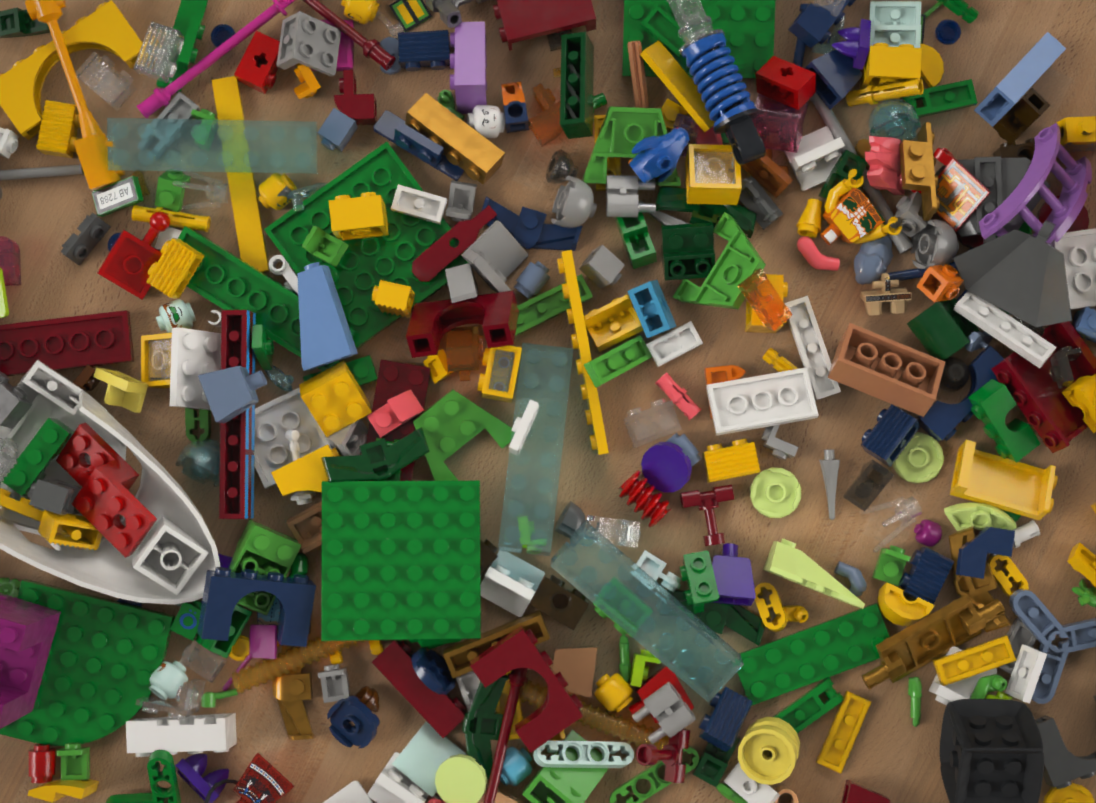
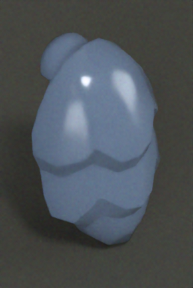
M888 234L885 237L861 245L854 259L857 283L861 285L871 284L872 281H878L882 273L887 271V266L894 256L892 252V239Z

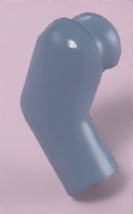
M839 561L834 573L848 578L851 584L850 592L855 596H861L867 588V583L861 571Z

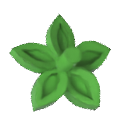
M1084 579L1080 580L1079 587H1073L1071 590L1079 595L1078 601L1081 606L1088 604L1096 607V588H1088Z

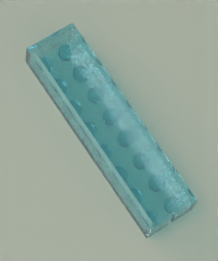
M107 118V141L113 142V147H108V170L318 174V123L304 121Z
M522 343L513 425L517 417L522 418L530 400L539 403V411L520 454L515 455L509 452L498 550L522 553V545H528L527 554L550 556L573 348ZM512 431V435H511V441H512V439H513V437H514V434H515V432H513V431Z
M586 520L570 537V544L566 541L551 558L550 566L707 702L744 665L741 655Z

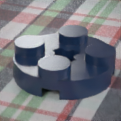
M353 695L337 701L327 714V720L330 718L332 724L329 727L332 735L341 744L350 748L353 745L360 746L359 748L366 747L375 738L377 727L380 724L377 715L373 714L365 704Z

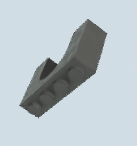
M1045 715L1035 719L1043 741V777L1046 784L1061 789L1071 785V780L1079 777L1086 779L1096 774V751L1087 756H1074L1066 748L1054 718Z

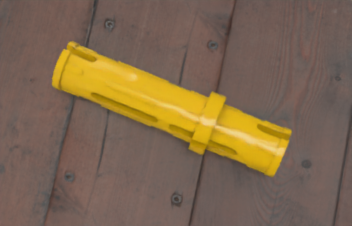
M920 78L881 86L872 84L864 89L850 90L846 95V101L850 107L867 103L876 105L879 101L922 95L924 85Z
M134 205L132 209V221L150 223L151 215L160 211L169 216L170 226L178 228L187 226L193 230L209 232L210 216L168 211L158 206L156 208Z

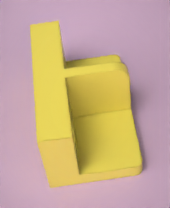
M96 367L94 378L108 383L104 402L108 405L121 406L134 413H140L149 384L117 370Z

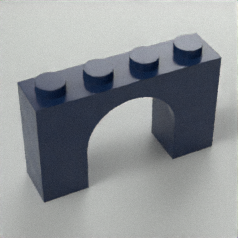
M215 567V570H207L197 632L201 639L228 641L232 614L238 601L249 593L264 591L275 595L279 601L280 613L277 625V641L279 644L306 647L316 585L309 579V576L295 574L293 578L283 577L284 574L278 572L258 575L257 571L248 569L242 570L241 573L231 572V569L225 567Z

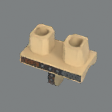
M882 273L881 281H872L873 289H881L860 291V298L865 302V309L868 315L882 314V302H890L891 313H906L907 300H912V294L907 292V288L891 289V287H899V280H890L888 273Z

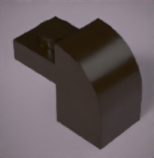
M1032 88L993 128L1001 138L1011 145L1050 107V104Z

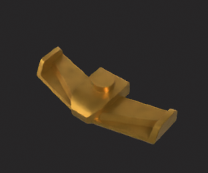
M974 526L954 532L948 537L951 560L954 561L952 565L954 580L952 582L957 595L962 597L967 594L972 600L974 608L978 610L995 600L989 591L996 589L998 585L989 562L985 566L984 579L956 575L959 548L975 538ZM1002 614L986 623V627L983 629L987 633L1010 626L1012 623L1005 614Z
M282 645L276 677L272 681L273 696L277 699L288 738L290 740L313 739L315 736L303 700L312 699L311 673H302L306 647Z

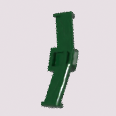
M660 186L655 202L656 211L692 212L689 223L712 222L714 228L717 220H720L724 212H726L735 219L748 238L751 239L754 232L757 213L739 204H687L686 188Z
M421 427L387 447L385 438L360 445L361 455L322 457L321 459L329 482L380 481L390 478L392 474L430 451Z
M675 590L674 592L666 591L659 614L699 617L697 627L722 634L724 626H727L758 646L760 645L765 628L760 617L740 605L709 602L704 603V612L694 613L693 606H687L685 591Z
M507 674L486 688L480 681L470 710L463 718L462 731L465 733L467 755L476 759L475 761L483 766L488 780L493 764L490 740H498L503 720V714L495 712L506 680L509 678Z

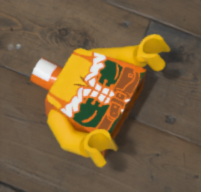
M856 169L849 171L848 179H843L829 190L824 206L825 211L822 214V217L829 226L820 234L821 238L828 245H831L838 238L847 243H866L885 237L888 233L898 235L902 230V226L898 228L891 227L890 224L898 221V218L895 216L888 220L887 225L882 224L885 222V219L859 189L864 182V176L857 180L852 179L857 174Z

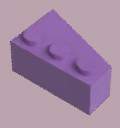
M485 21L461 22V24L455 27V32L450 33V47L455 48V53H450V69H454V74H450V90H455L457 111L461 114L472 113L477 105H487Z

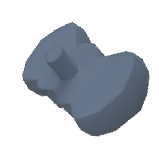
M387 37L380 42V46L390 55L394 56L396 60L389 70L386 71L382 66H380V69L385 74L393 75L401 70L399 64V45L396 38Z
M974 331L969 335L968 340L970 342L965 345V348L970 352L979 348L987 349L993 336L985 331L983 333L981 331Z

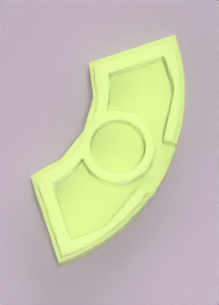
M968 502L944 508L945 515L957 531L974 526V529L981 531L986 527L1006 530L1017 528L1016 522L1007 513L988 504Z

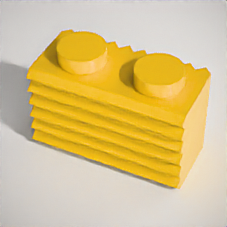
M49 100L45 101L39 139L36 146L37 150L45 155L73 158V153L76 152L73 141L79 139L77 132L78 128H80L79 112L76 105Z
M172 238L171 241H166L162 246V256L158 262L153 263L149 268L148 275L150 276L146 282L170 298H180L205 255L181 239Z
M380 280L379 286L375 285L372 293V301H375V305L378 306L382 313L386 312L387 314L391 313L392 315L410 317L415 298L412 287Z
M746 438L732 441L733 446L723 448L722 443L707 446V451L702 452L708 483L760 473L755 443H748Z
M45 510L38 529L39 534L50 544L53 542L55 545L58 543L59 545L74 546L75 548L78 546L79 548L83 547L84 549L88 548L94 551L98 549L102 534L84 516L69 513L60 515Z

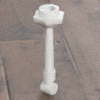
M288 430L285 433V438L290 442L289 449L292 453L293 461L300 458L299 442H297L300 435L297 430ZM295 492L291 496V501L296 500L297 505L311 503L312 497L316 496V492Z

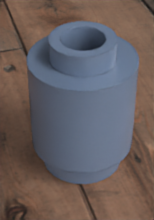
M539 261L536 264L530 262L517 278V284L514 288L530 300L533 295L536 296L550 279V276L547 274L549 269Z
M676 433L666 441L676 444L683 449L682 452L685 456L688 455L691 461V467L702 459L698 455V449L685 434L679 436Z

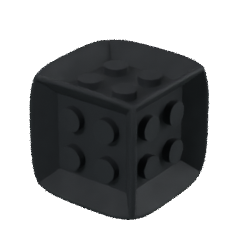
M962 699L949 702L945 708L940 738V769L949 802L1038 803L1044 773V751L1039 728L1029 707L1022 702L1006 699Z

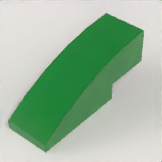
M642 212L638 213V217H615L632 268L636 269L657 262L656 250L648 233V227Z

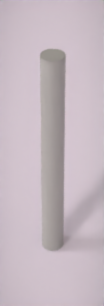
M81 164L0 170V181L84 174Z

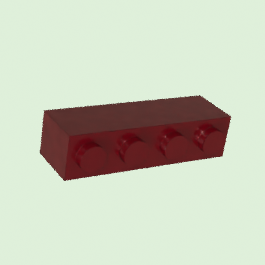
M394 640L372 661L373 665L435 731L444 738L463 720L467 714L464 711L467 707L458 697L453 699L448 693L441 695L429 689L413 669L411 661L413 649L404 640L401 642Z

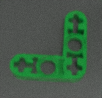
M155 750L151 753L147 770L152 793L111 795L106 800V803H165L167 797H169L168 803H181L172 755L166 750ZM156 761H161V764L164 765L163 771H160V763ZM167 781L171 784V787L162 788L157 782Z

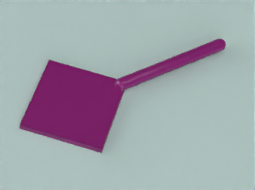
M250 625L249 655L223 686L222 689L224 691L231 686L252 658L276 659L277 625Z

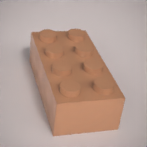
M849 323L839 340L828 378L924 417L936 400L945 361Z

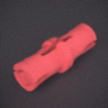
M667 372L655 383L671 399L669 402L672 405L675 404L689 421L702 410L686 394L687 390L685 388L682 389Z

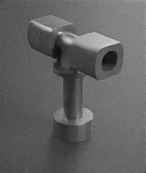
M425 0L426 5L433 12L440 13V19L449 28L456 27L462 22L458 7L474 1ZM475 0V1H476L478 4H480V3L485 2V1H487V0Z

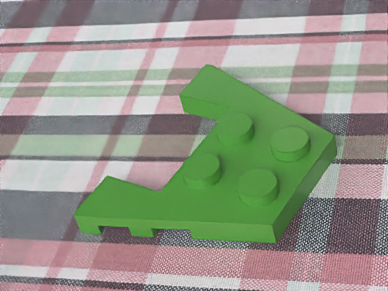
M610 106L582 181L606 184L608 157L634 158L638 153L632 154V149L642 139L667 134L661 108ZM676 168L663 182H658L659 176L657 177L656 185L681 186Z
M724 212L714 228V233L729 241L702 286L699 287L690 280L683 279L673 295V298L685 303L738 310L766 266L735 219Z
M453 389L413 420L416 430L421 427L423 429L430 451L425 456L434 481H459L444 463V460L483 429L490 433L501 448L509 444L515 432L511 431L512 427Z

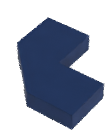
M994 527L983 529L973 540L959 548L956 575L984 579L987 553L1012 557L1015 531Z

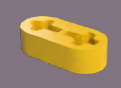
M996 554L988 559L987 562L990 564L998 586L1008 597L1015 592L1010 591L1012 584L1008 578H1011L1013 582H1020L1018 589H1029L1027 580L1008 556ZM996 560L1005 562L1002 567L1007 573L1006 575L1001 570L995 571L994 568L997 566Z
M760 583L755 588V602L761 619L769 630L774 632L781 631L787 624V616L776 588L770 583ZM764 589L773 593L769 595L771 602L769 605H767L763 598H760L763 595L762 590ZM772 609L777 616H781L778 619L777 625H774L772 622L768 623V620L772 618L770 613Z

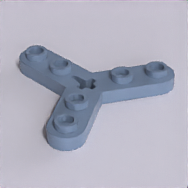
M1018 589L1010 596V607L1040 642L1038 650L1047 654L1031 699L1038 704H1045L1051 701L1055 695L1068 653L1096 647V618L1061 625L1033 592ZM1055 635L1060 638H1068L1058 642V647L1051 644V641L1055 640Z

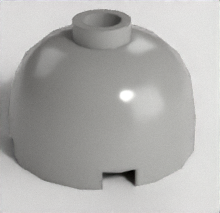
M569 175L565 178V180L569 181L567 185H561L557 192L552 212L556 213V219L551 218V222L561 227L575 228L584 224L588 217L592 218L594 216L597 204L593 203L594 194L588 184L579 178Z
M930 219L926 221V228L911 237V243L914 247L910 249V253L915 252L916 261H912L918 269H928L930 266L950 264L959 249L958 238L954 229L944 221Z

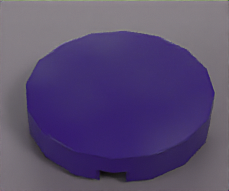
M659 442L650 447L642 458L641 466L644 477L648 479L647 482L650 485H654L655 489L662 492L673 493L680 490L691 477V461L688 455L685 456L682 452L683 449L676 444Z

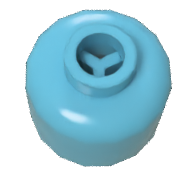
M509 747L506 750L500 781L505 786L509 784L517 786L531 774L532 766L530 761H532V757L524 748L518 750L515 747Z

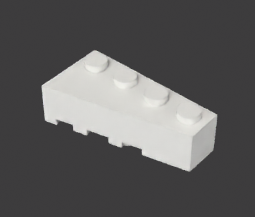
M236 713L135 718L126 721L127 753H135L136 757H148L155 750H166L171 755L178 754L177 752H187L188 754H200L203 751H213L214 753L228 752L229 748L237 744Z

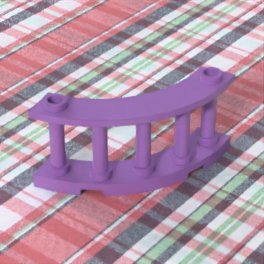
M1057 123L1044 128L1034 137V155L1023 179L1001 205L979 221L981 235L984 239L994 233L997 237L1008 233L1003 226L1017 214L1035 232L1033 236L1037 237L1043 224L1025 206L1036 192L1052 208V212L1046 220L1056 224L1046 241L1050 244L1053 240L1058 242L1076 220L1088 196L1085 190L1087 184H1091L1092 168L1090 161L1085 156L1075 161L1060 144L1061 133ZM1056 157H1058L1067 168L1063 169L1056 161ZM1050 171L1063 185L1059 199L1044 184Z

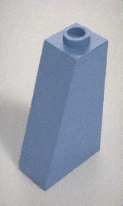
M1047 32L974 111L993 127L1066 48Z
M319 262L306 265L304 267L305 271L297 273L303 371L313 370L358 354L329 266L320 265Z

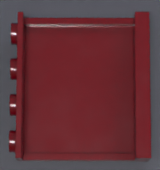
M496 0L497 4L493 5L496 20L501 19L503 26L499 28L502 43L507 42L509 51L513 50L512 43L584 25L587 32L596 30V16L591 0Z
M1070 321L1051 324L1038 333L1039 336L1056 347L1053 354L1041 368H1038L1015 351L991 368L997 380L1007 387L1029 424L1034 427L1045 446L1052 453L1070 445L1069 442L1088 427L1083 421V411L1079 407H1072L1061 392L1078 378L1096 374V357Z

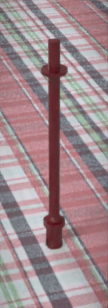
M302 0L362 47L363 55L366 58L373 59L386 71L393 66L396 58L379 46L380 42L376 39H366L320 1Z
M517 668L511 670V674L508 673L511 686L484 803H495L520 689L524 686V683L528 682L526 677L528 668Z

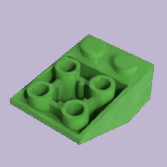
M249 519L237 543L229 569H231V572L241 573L244 569L254 570L258 572V575L278 572L284 574L283 577H286L301 544L288 535ZM256 591L245 595L237 604L267 616L276 596L269 592Z
M572 729L563 741L586 740ZM566 748V757L570 761H576L578 758L576 750ZM596 748L591 749L590 755L592 759L601 761L602 753ZM559 750L556 753H553L552 755H558ZM541 767L523 789L522 795L532 803H584L609 768Z

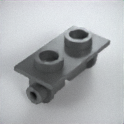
M746 177L741 181L742 189L739 200L745 208L757 213L756 221L764 230L782 216L783 213L754 177Z
M92 212L90 216H86L77 228L81 232L79 236L73 233L62 245L63 249L61 252L77 265H80L111 226Z

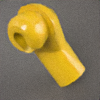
M800 605L784 606L787 622L804 623L808 620L809 614L804 607ZM776 615L771 622L774 625H777L778 619H780L781 616Z

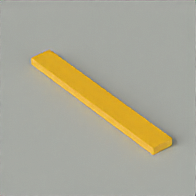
M235 76L212 80L240 257L241 260L262 273L270 272L239 82Z

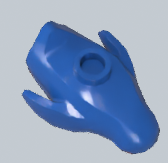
M677 127L673 128L670 133L644 138L634 146L632 154H638L634 159L629 160L628 163L644 184L658 176V182H663L674 172L678 160L690 140L689 133L686 129Z

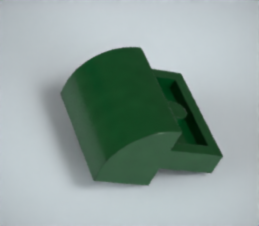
M713 223L661 226V253L665 281L707 278L715 265Z
M955 298L934 303L907 323L930 356L943 361L970 342L968 340L970 334L974 331L979 332L975 324L953 310L957 303Z

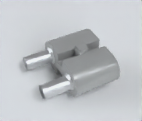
M607 175L606 216L638 217L639 212L655 213L656 204L639 203L637 194L638 190H655V181H649L644 184L642 181H638L637 176Z
M667 682L644 699L645 706L632 715L637 723L650 713L658 720V724L661 727L648 736L652 744L665 735L672 738L696 720L694 713L686 702L682 700L680 694L670 682Z

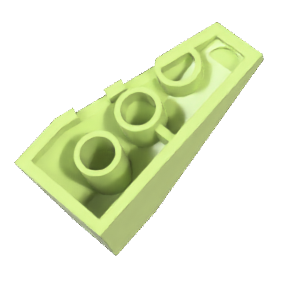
M783 538L781 542H773L763 568L764 571L864 609L865 603L805 553L796 549V543Z

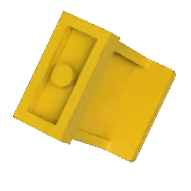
M967 439L958 448L950 495L977 503L988 504L1001 510L1039 521L1052 511L1054 506V499L1051 498L1052 490L1055 489L1058 476L1055 475L1056 466L1050 465L1047 469H1042L1021 462L1016 463L1011 459H1004L997 455L976 450V442Z

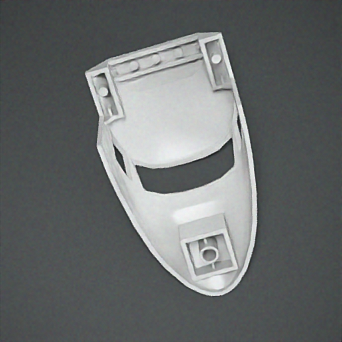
M37 360L17 384V387L27 394L26 399L33 405L13 429L0 425V488L11 492L9 497L19 501L21 497L31 500L28 496L19 495L1 480L48 418L60 420L73 431L77 429L79 424L86 422L125 461L127 446L141 463L140 487L135 498L157 520L133 554L125 558L105 537L101 539L99 547L95 551L88 548L77 549L74 546H64L58 543L55 545L53 542L50 545L54 549L30 542L19 530L40 535L38 532L40 522L0 506V549L57 577L116 598L140 603L174 605L203 598L207 570H215V567H220V561L215 541L196 506L166 469L100 403L83 389ZM86 453L85 459L91 465V457ZM58 456L50 462L44 471L46 474L44 479L60 480L81 487L55 461ZM34 506V508H37V509H39V510H41V511H44V509H41V508H38V507H35V506ZM122 516L120 521L126 526V519Z

